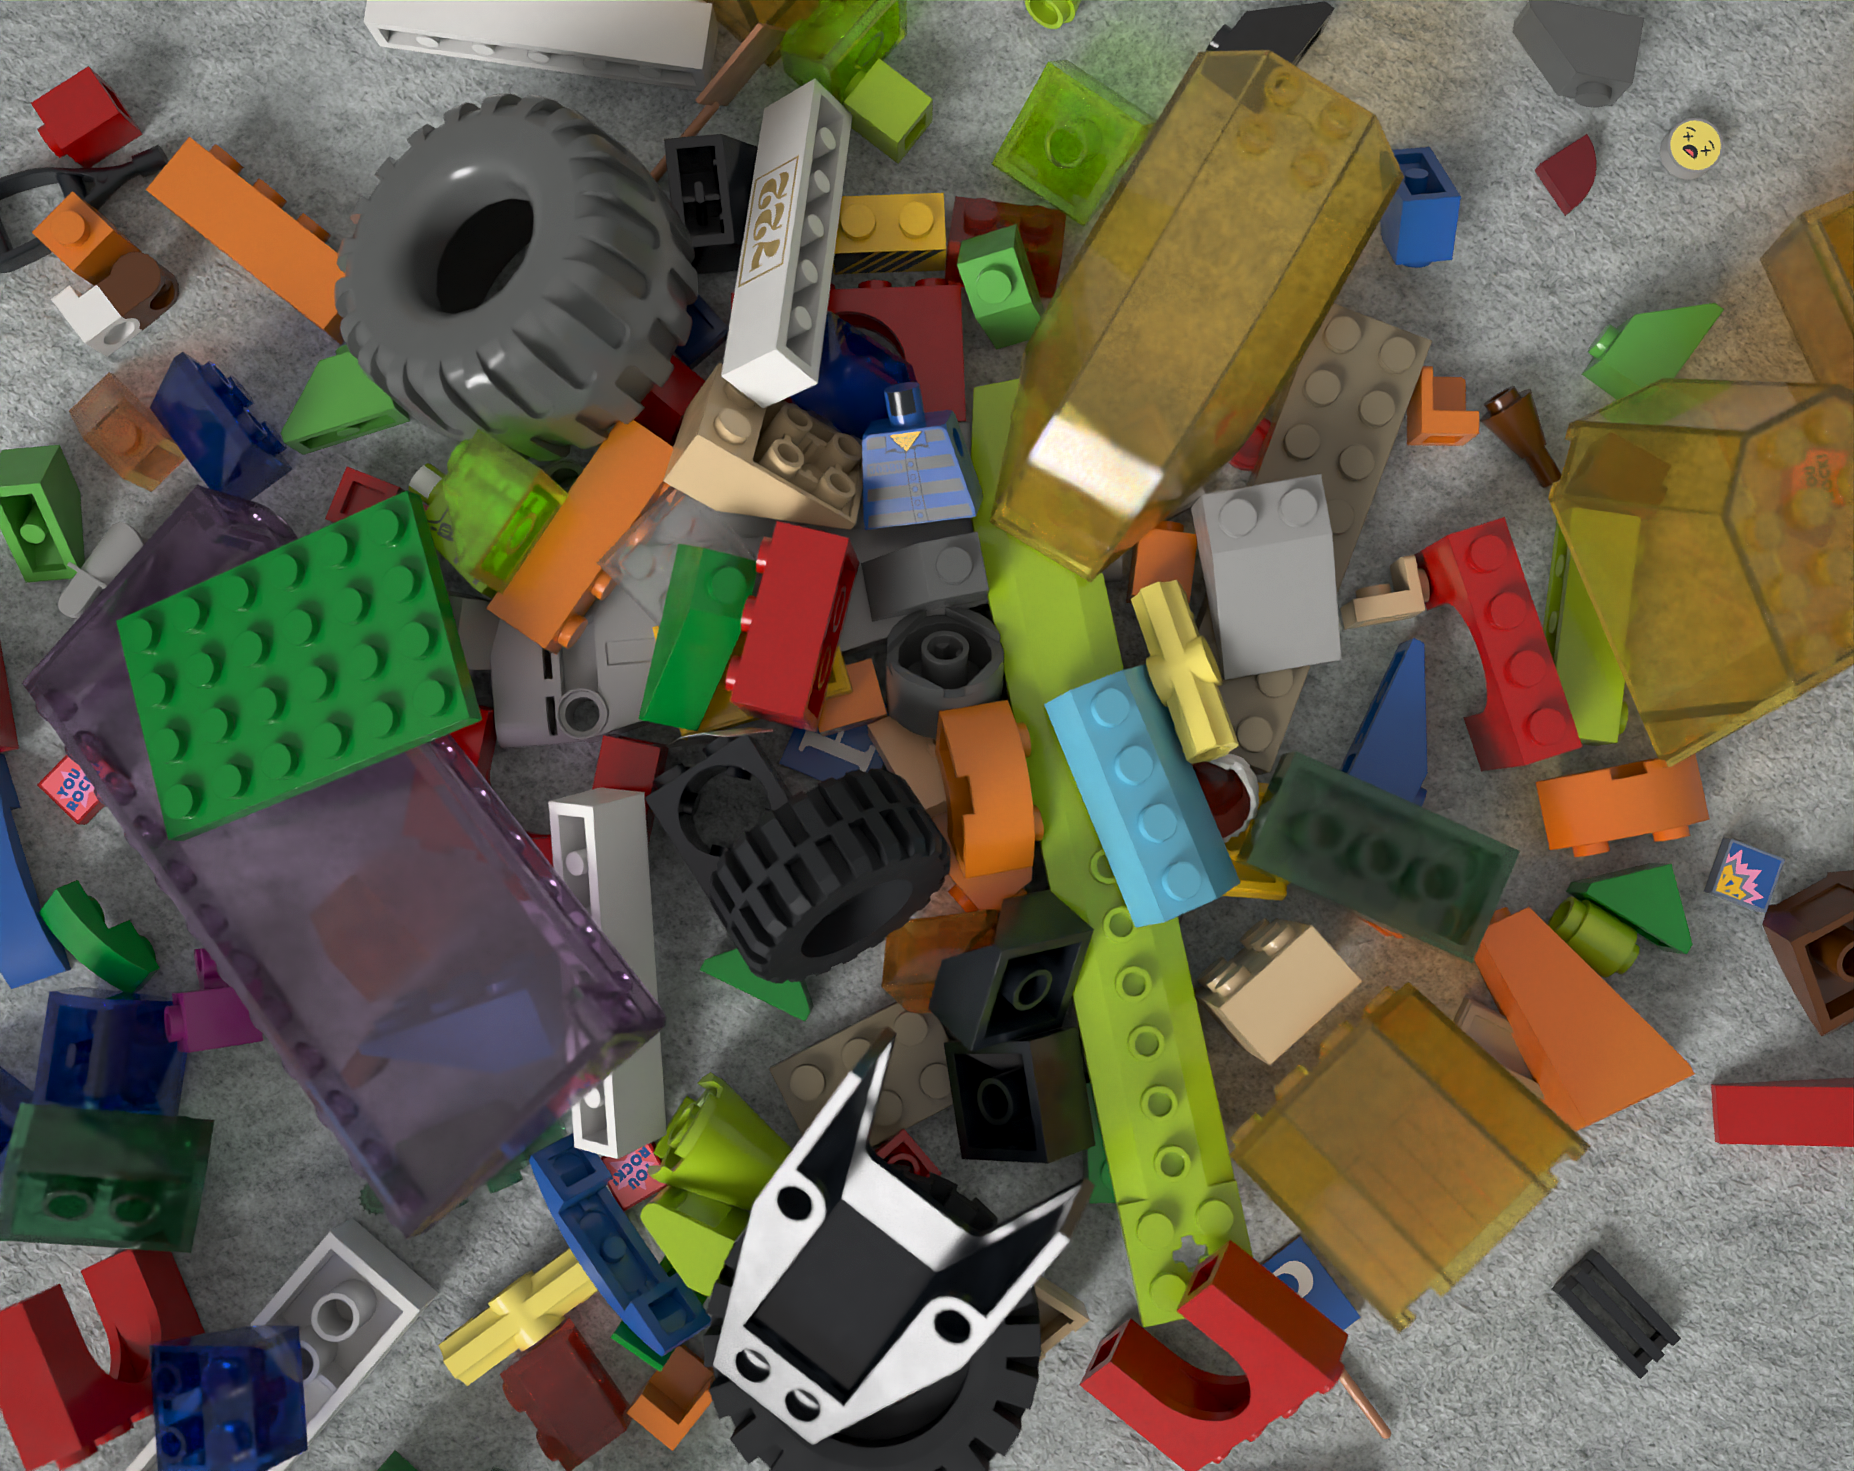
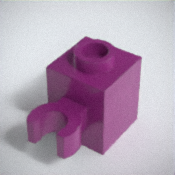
M226 945L194 949L195 966L200 989L172 993L173 1006L165 1007L164 1011L165 1030L168 1041H177L178 1051L186 1053L262 1042L263 1034L257 983L229 985V960Z

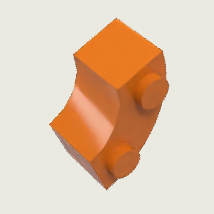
M1008 700L943 710L938 713L935 755L940 767L946 795L948 837L964 879L1032 867L1035 841H1041L1044 836L1041 813L1038 807L1033 805L1026 758L1031 754L1030 735L1024 722L1016 723Z
M1695 751L1563 775L1536 782L1549 849L1572 847L1574 857L1609 852L1608 841L1652 833L1654 842L1691 836L1689 825L1710 820Z

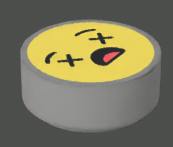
M1701 118L1685 119L1678 123L1664 137L1660 146L1661 161L1666 170L1673 176L1684 180L1697 179L1705 175L1721 159L1724 148L1723 138L1719 130L1711 122Z

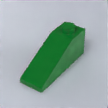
M678 543L638 719L698 731L741 634L743 609L748 596L753 593L757 575L756 560L704 547Z

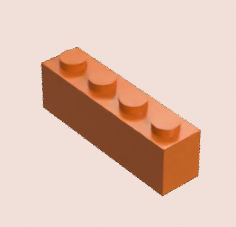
M189 137L145 190L342 345L344 339L340 331V325L343 317L339 315L335 308L334 286L337 280L345 277V273L337 265L338 253L325 244L331 235L306 214L302 213L295 220L283 211L282 208L287 201L260 178H258L253 186L238 175L244 167L221 147L214 144L207 151Z
M634 420L629 424L621 421L615 424L608 434V439L603 441L486 608L555 655L558 654L563 646L566 649H570L578 641L588 624V620L584 618V615L596 598L603 601L616 587L622 575V572L617 568L630 549L636 553L646 544L655 528V523L651 519L664 501L669 505L672 504L681 494V491L663 482L674 447Z

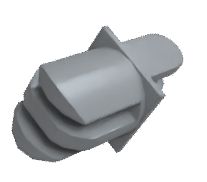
M120 521L112 524L81 568L71 562L67 564L77 573L58 600L59 610L64 615L74 618L77 622L89 626L95 632L106 633L116 625V620L121 618L129 605L138 610L143 608L135 603L133 599L164 558V550L154 541L141 537L129 524Z

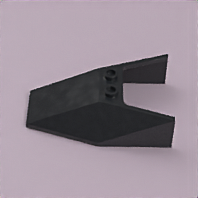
M888 1026L884 1028L850 1071L754 1202L713 1363L716 1369L812 1445L961 1369L1068 1244L1095 1188L1092 1182L1083 1178L990 1229L977 1230L969 1226L877 1155L871 1147L870 1135L897 1035Z

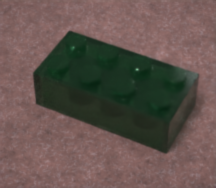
M1293 751L1282 754L1258 808L1256 818H1254L1235 862L1451 959L1472 963L1520 851L1300 752Z

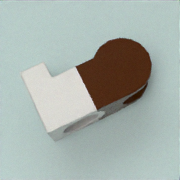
M130 252L121 256L114 263L108 277L86 293L82 294L69 285L51 298V300L82 341L108 357L169 310L177 300L179 286L175 276L151 256L141 252Z

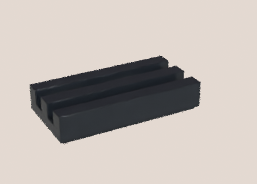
M1591 1249L1552 1288L1557 1296L1639 1379L1648 1372L1645 1366L1651 1360L1657 1363L1665 1355L1661 1350L1668 1343L1674 1346L1681 1339L1607 1260L1594 1249ZM1593 1268L1654 1329L1655 1333L1650 1338L1588 1275ZM1578 1283L1639 1345L1640 1348L1634 1354L1571 1291Z

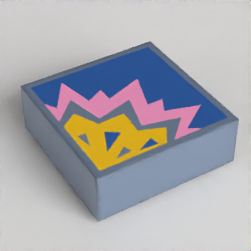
M1723 838L1704 892L1755 912L1766 913L1785 859L1732 838Z

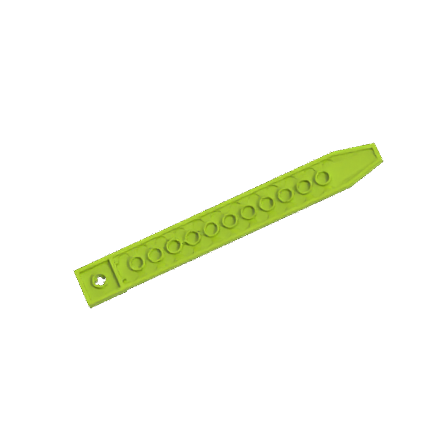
M1031 376L978 386L973 389L970 458L982 489L983 500L977 515L970 518L973 532H978L989 587L987 598L992 621L1000 633V642L1004 648V678L1011 710L1016 723L1024 722L1030 735L1031 754L1026 758L1033 805L1038 807L1043 820L1044 836L1039 843L1049 890L1094 929L1072 999L1139 1315L1143 1326L1149 1327L1186 1319L1176 1310L1195 1267L1229 1240L1233 1241L1251 1257H1253L1237 1180H1235L1178 917L1163 923L1135 928L1044 704L1072 689L1124 670L1084 484ZM1187 1235L1192 1236L1196 1245L1205 1246V1253L1198 1257L1197 1265L1187 1268L1184 1261H1174L1173 1251L1182 1248L1181 1238Z

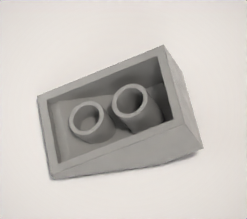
M1321 474L1202 494L1191 507L1223 680L1341 660L1333 536Z

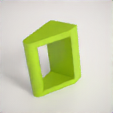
M668 1185L641 1210V1220L686 1286L710 1297L714 1283L722 1274L726 1265L724 1261L739 1238L747 1230L751 1213L739 1207Z

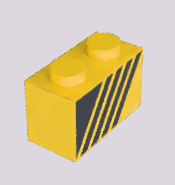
M944 193L842 196L833 260L834 275L945 271Z

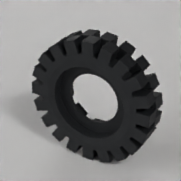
M890 1164L972 1228L987 1230L997 1225L998 1217L977 1197L971 1201L957 1191L958 1184L932 1172L929 1177L911 1173V1166ZM746 1231L742 1234L724 1261L726 1265L722 1274L714 1283L706 1311L707 1314H711V1323L703 1335L704 1367H713L715 1380L709 1388L714 1407L719 1419L730 1416L736 1427L730 1441L748 1465L759 1457L770 1467L769 1471H990V1461L997 1453L1005 1457L1022 1430V1417L1025 1410H1031L1039 1380L1038 1367L1039 1357L1041 1356L1040 1311L1034 1283L961 1369L927 1385L908 1398L891 1404L812 1445L713 1366Z

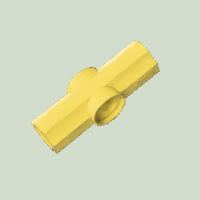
M1178 580L1169 582L1159 581L1140 589V592L1131 598V602L1150 657L1146 658L1148 673L1159 699L1165 707L1169 708L1175 732L1183 748L1182 751L1185 754L1186 760L1191 764L1204 761L1210 762L1228 755L1231 750L1239 746L1219 690V686L1222 685V677L1208 642L1198 632L1194 615L1188 604L1186 592Z
M570 1247L534 1273L533 1270H530L515 1280L488 1302V1308L451 1332L438 1345L443 1355V1362L454 1378L461 1380L466 1386L470 1385L520 1348L521 1351H525L537 1343L565 1319L564 1315L578 1304L585 1302L598 1291Z

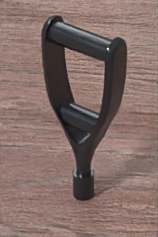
M156 145L133 155L130 162L111 167H40L28 169L0 178V200L26 190L58 183L65 198L73 191L96 210H99L114 192L126 182L138 175L146 177L162 170L169 160L163 149ZM83 182L95 183L93 190L89 194ZM0 219V273L18 270L52 253L37 237L19 247L13 248Z

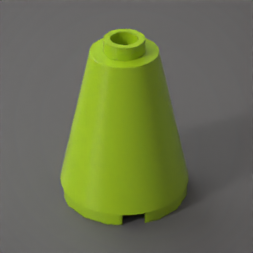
M710 1072L697 1083L706 1089L698 1100L695 1101L686 1096L667 1124V1135L659 1139L653 1152L654 1155L663 1160L660 1166H649L648 1174L658 1182L751 1211L754 1202L793 1149L723 1078Z

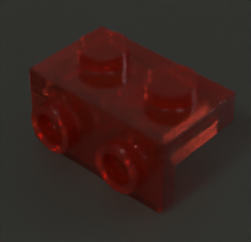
M955 196L944 279L948 281V285H961V287H964L957 266L963 240L1017 224L1041 298H1054L1062 259L1067 211L1050 209L1039 205L1027 206L991 201L986 198L974 199Z

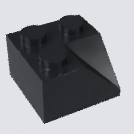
M1049 889L1003 899L989 946L942 959L928 1009L970 1051L1062 1027L1094 929Z
M1059 1027L975 1051H970L959 1039L944 1042L961 1159L1049 1164L1096 1146L1077 1027Z

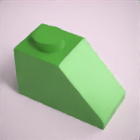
M1017 224L963 240L957 266L975 319L995 348L1001 349L1050 334L1051 329Z
M1716 303L1635 314L1617 328L1609 324L1601 331L1587 350V353L1594 358L1582 375L1637 414L1659 400L1724 309Z
M347 345L339 347L335 351V356L319 360L281 431L283 442L302 455L410 422L408 412L364 374L358 364V359L350 353Z
M60 445L4 449L0 453V530L26 583L73 579L77 571L67 566V564L71 562L81 568L85 563L81 493Z

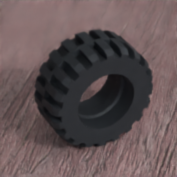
M870 768L867 772L858 769L846 772L844 777L838 779L830 777L818 782L815 788L805 793L800 791L788 798V802L775 811L772 809L758 819L759 823L750 831L745 830L734 841V847L731 851L723 853L717 862V870L712 872L709 892L710 903L748 968L755 976L772 983L783 984L786 980L794 983L803 981L812 974L818 976L826 973L832 967L840 963L845 964L857 958L859 953L869 947L873 948L883 942L887 935L910 921V917L916 911H921L931 901L930 896L940 890L945 882L944 876L948 875L950 870V847L906 780L901 776L882 769Z

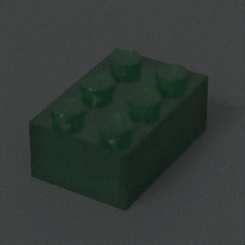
M20 1103L4 1165L0 1205V1241L191 1253L206 1179L215 1120L187 1116L130 1113L121 1110L107 1111L63 1107L60 1105Z

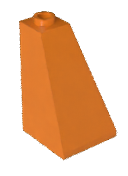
M1504 907L1484 916L1476 922L1479 930L1467 942V946L1499 1013L1506 1016L1514 1033L1511 1034L1533 1081L1540 1086L1545 1099H1541L1560 1139L1653 1096L1695 1074L1690 1064L1530 907L1514 914L1510 913L1508 907Z

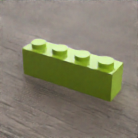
M1575 505L1557 515L1543 631L1581 743L1584 745L1602 746L1618 743V735L1624 732L1628 721V704L1626 701H1623L1625 678L1631 675L1635 664V648L1630 644L1632 622L1636 621L1642 607V591L1637 588L1639 566L1644 563L1648 554L1649 535L1647 532H1643L1645 515Z

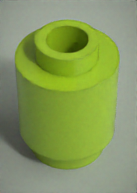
M1573 896L1566 898L1556 908L1547 924L1602 978H1607L1615 972L1618 974L1625 973L1633 965L1640 951V947L1635 944L1637 931L1588 899L1580 902Z

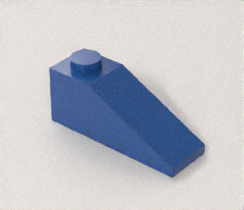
M1415 638L1398 645L1327 795L1387 826L1403 825L1406 818L1409 820L1414 819L1421 809L1427 794V790L1421 787L1428 773L1424 643Z

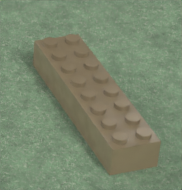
M1323 300L1309 319L1271 419V426L1267 436L1264 438L1258 454V460L1251 472L1246 487L1321 474L1333 536L1336 591L1338 594L1432 340ZM1206 592L1195 623L1200 636H1204L1208 642L1222 677ZM1311 665L1223 680L1222 678V685L1219 686V690L1239 746L1231 750L1229 754L1242 757L1256 775L1271 773Z

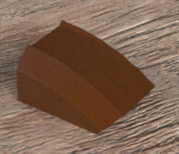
M1854 870L1828 872L1827 876L1778 904L1769 905L1762 923L1771 948L1787 981L1821 1037L1836 1032L1854 1022Z

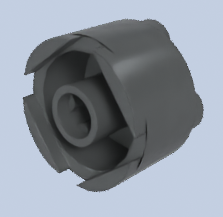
M945 607V615L927 617V609L913 612L902 618L892 628L887 637V712L892 719L896 720L907 730L923 737L933 738L935 741L939 711L1002 701L1004 648L1000 642V633L996 626L984 616L960 607Z

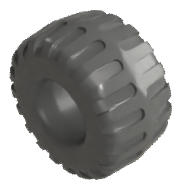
M510 93L490 95L483 100L481 109L475 104L463 103L444 113L445 123L435 129L433 126L425 124L408 137L407 141L411 147L397 161L390 156L385 160L375 173L380 182L370 198L367 199L360 196L350 217L353 223L357 225L352 238L342 239L337 258L338 267L345 273V277L337 280L334 286L335 308L339 315L343 317L340 331L350 353L358 359V364L364 374L425 427L480 452H485L506 461L526 462L530 457L538 461H553L566 458L570 453L572 445L581 449H590L607 440L609 436L607 430L618 421L629 424L645 409L641 402L656 384L662 388L675 368L670 362L677 345H686L693 324L692 318L686 312L687 305L693 304L698 296V276L696 270L691 265L695 258L692 239L687 228L681 222L678 211L643 163L627 147L576 110L566 108L550 98L531 94L522 99ZM530 243L522 264L504 288L483 303L489 289L504 267L520 250Z

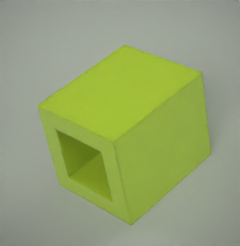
M880 58L867 73L860 70L851 79L843 94V99L845 100L844 107L852 114L851 128L897 164L901 162L933 121V99Z

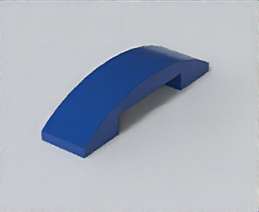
M0 753V973L9 987L14 989L69 971L71 967L63 944L52 933L39 914L41 910L40 902L11 812L21 808L5 754Z
M573 1132L531 1155L529 1162L537 1184L568 1246L607 1303L642 1341L660 1356H664L710 1326L711 1317L706 1313V1310L691 1288L686 1286L678 1273L671 1277L666 1274L606 1187L612 1174L597 1153L575 1148Z

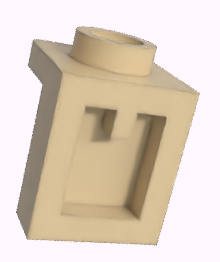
M1414 555L1403 556L1390 565L1394 588L1393 593H1391L1390 584L1374 585L1355 591L1357 599L1351 600L1340 608L1344 630L1407 620L1426 610L1424 602L1429 600V582L1425 570L1417 568Z

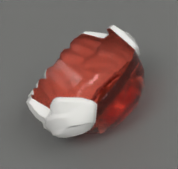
M1228 754L1210 762L1204 761L1192 764L1224 843H1227L1231 837H1238L1240 832L1247 830L1250 820L1256 818L1259 806L1257 777L1250 768V765L1242 757L1234 754Z

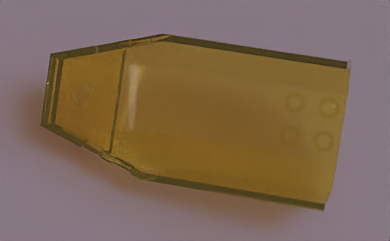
M1270 50L1198 52L1088 234L1023 351L1020 366L1021 373L1016 397L1013 401L1010 416L1011 423L1006 448L1002 456L990 523L1091 583L1231 461L1264 418L1303 358L1404 179L1403 173L1375 114Z

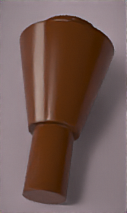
M1511 386L1497 393L1484 403L1488 412L1479 421L1518 457L1526 460L1542 488L1553 485L1563 477L1545 447L1547 443L1531 389L1518 392L1515 386Z

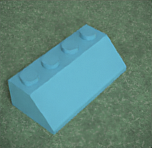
M1146 664L1121 670L1082 685L1044 704L1135 928L1171 920L1218 899L1241 883L1193 766L1186 760L1185 754L1182 751L1183 748L1175 732L1170 711L1159 699Z

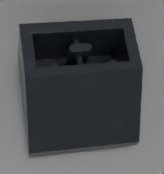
M724 134L664 139L670 198L679 213L681 222L687 228L692 239L695 258L691 265L697 274L738 271L758 147Z

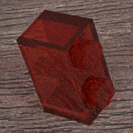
M570 1317L537 1343L513 1357L500 1373L504 1380L502 1384L503 1392L511 1406L520 1413L526 1412L538 1430L536 1431V1438L544 1454L553 1462L559 1460L566 1471L573 1470L623 1434L633 1419L627 1414L630 1404Z

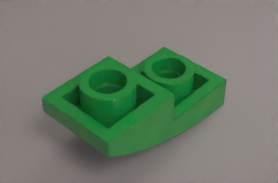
M78 880L56 888L39 911L40 916L52 933L79 962L110 985L129 995L140 991L160 969L156 963L155 951L148 939L138 934L130 920L108 929L100 904L95 898L86 894Z

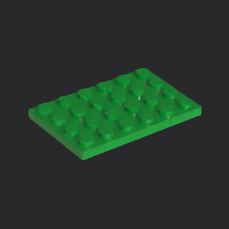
M408 490L116 620L168 840L186 841L482 720L421 495Z

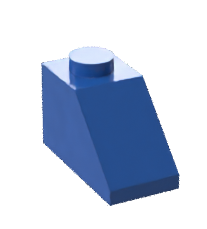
M1430 147L1375 151L1373 163L1381 237L1395 265L1420 268L1428 266L1432 262L1452 260L1461 195Z

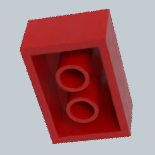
M777 521L773 537L765 536L763 538L756 562V571L763 573L757 597L748 596L741 618V631L748 632L742 656L733 655L725 681V689L732 691L730 701L746 715L817 732L860 564L848 537Z

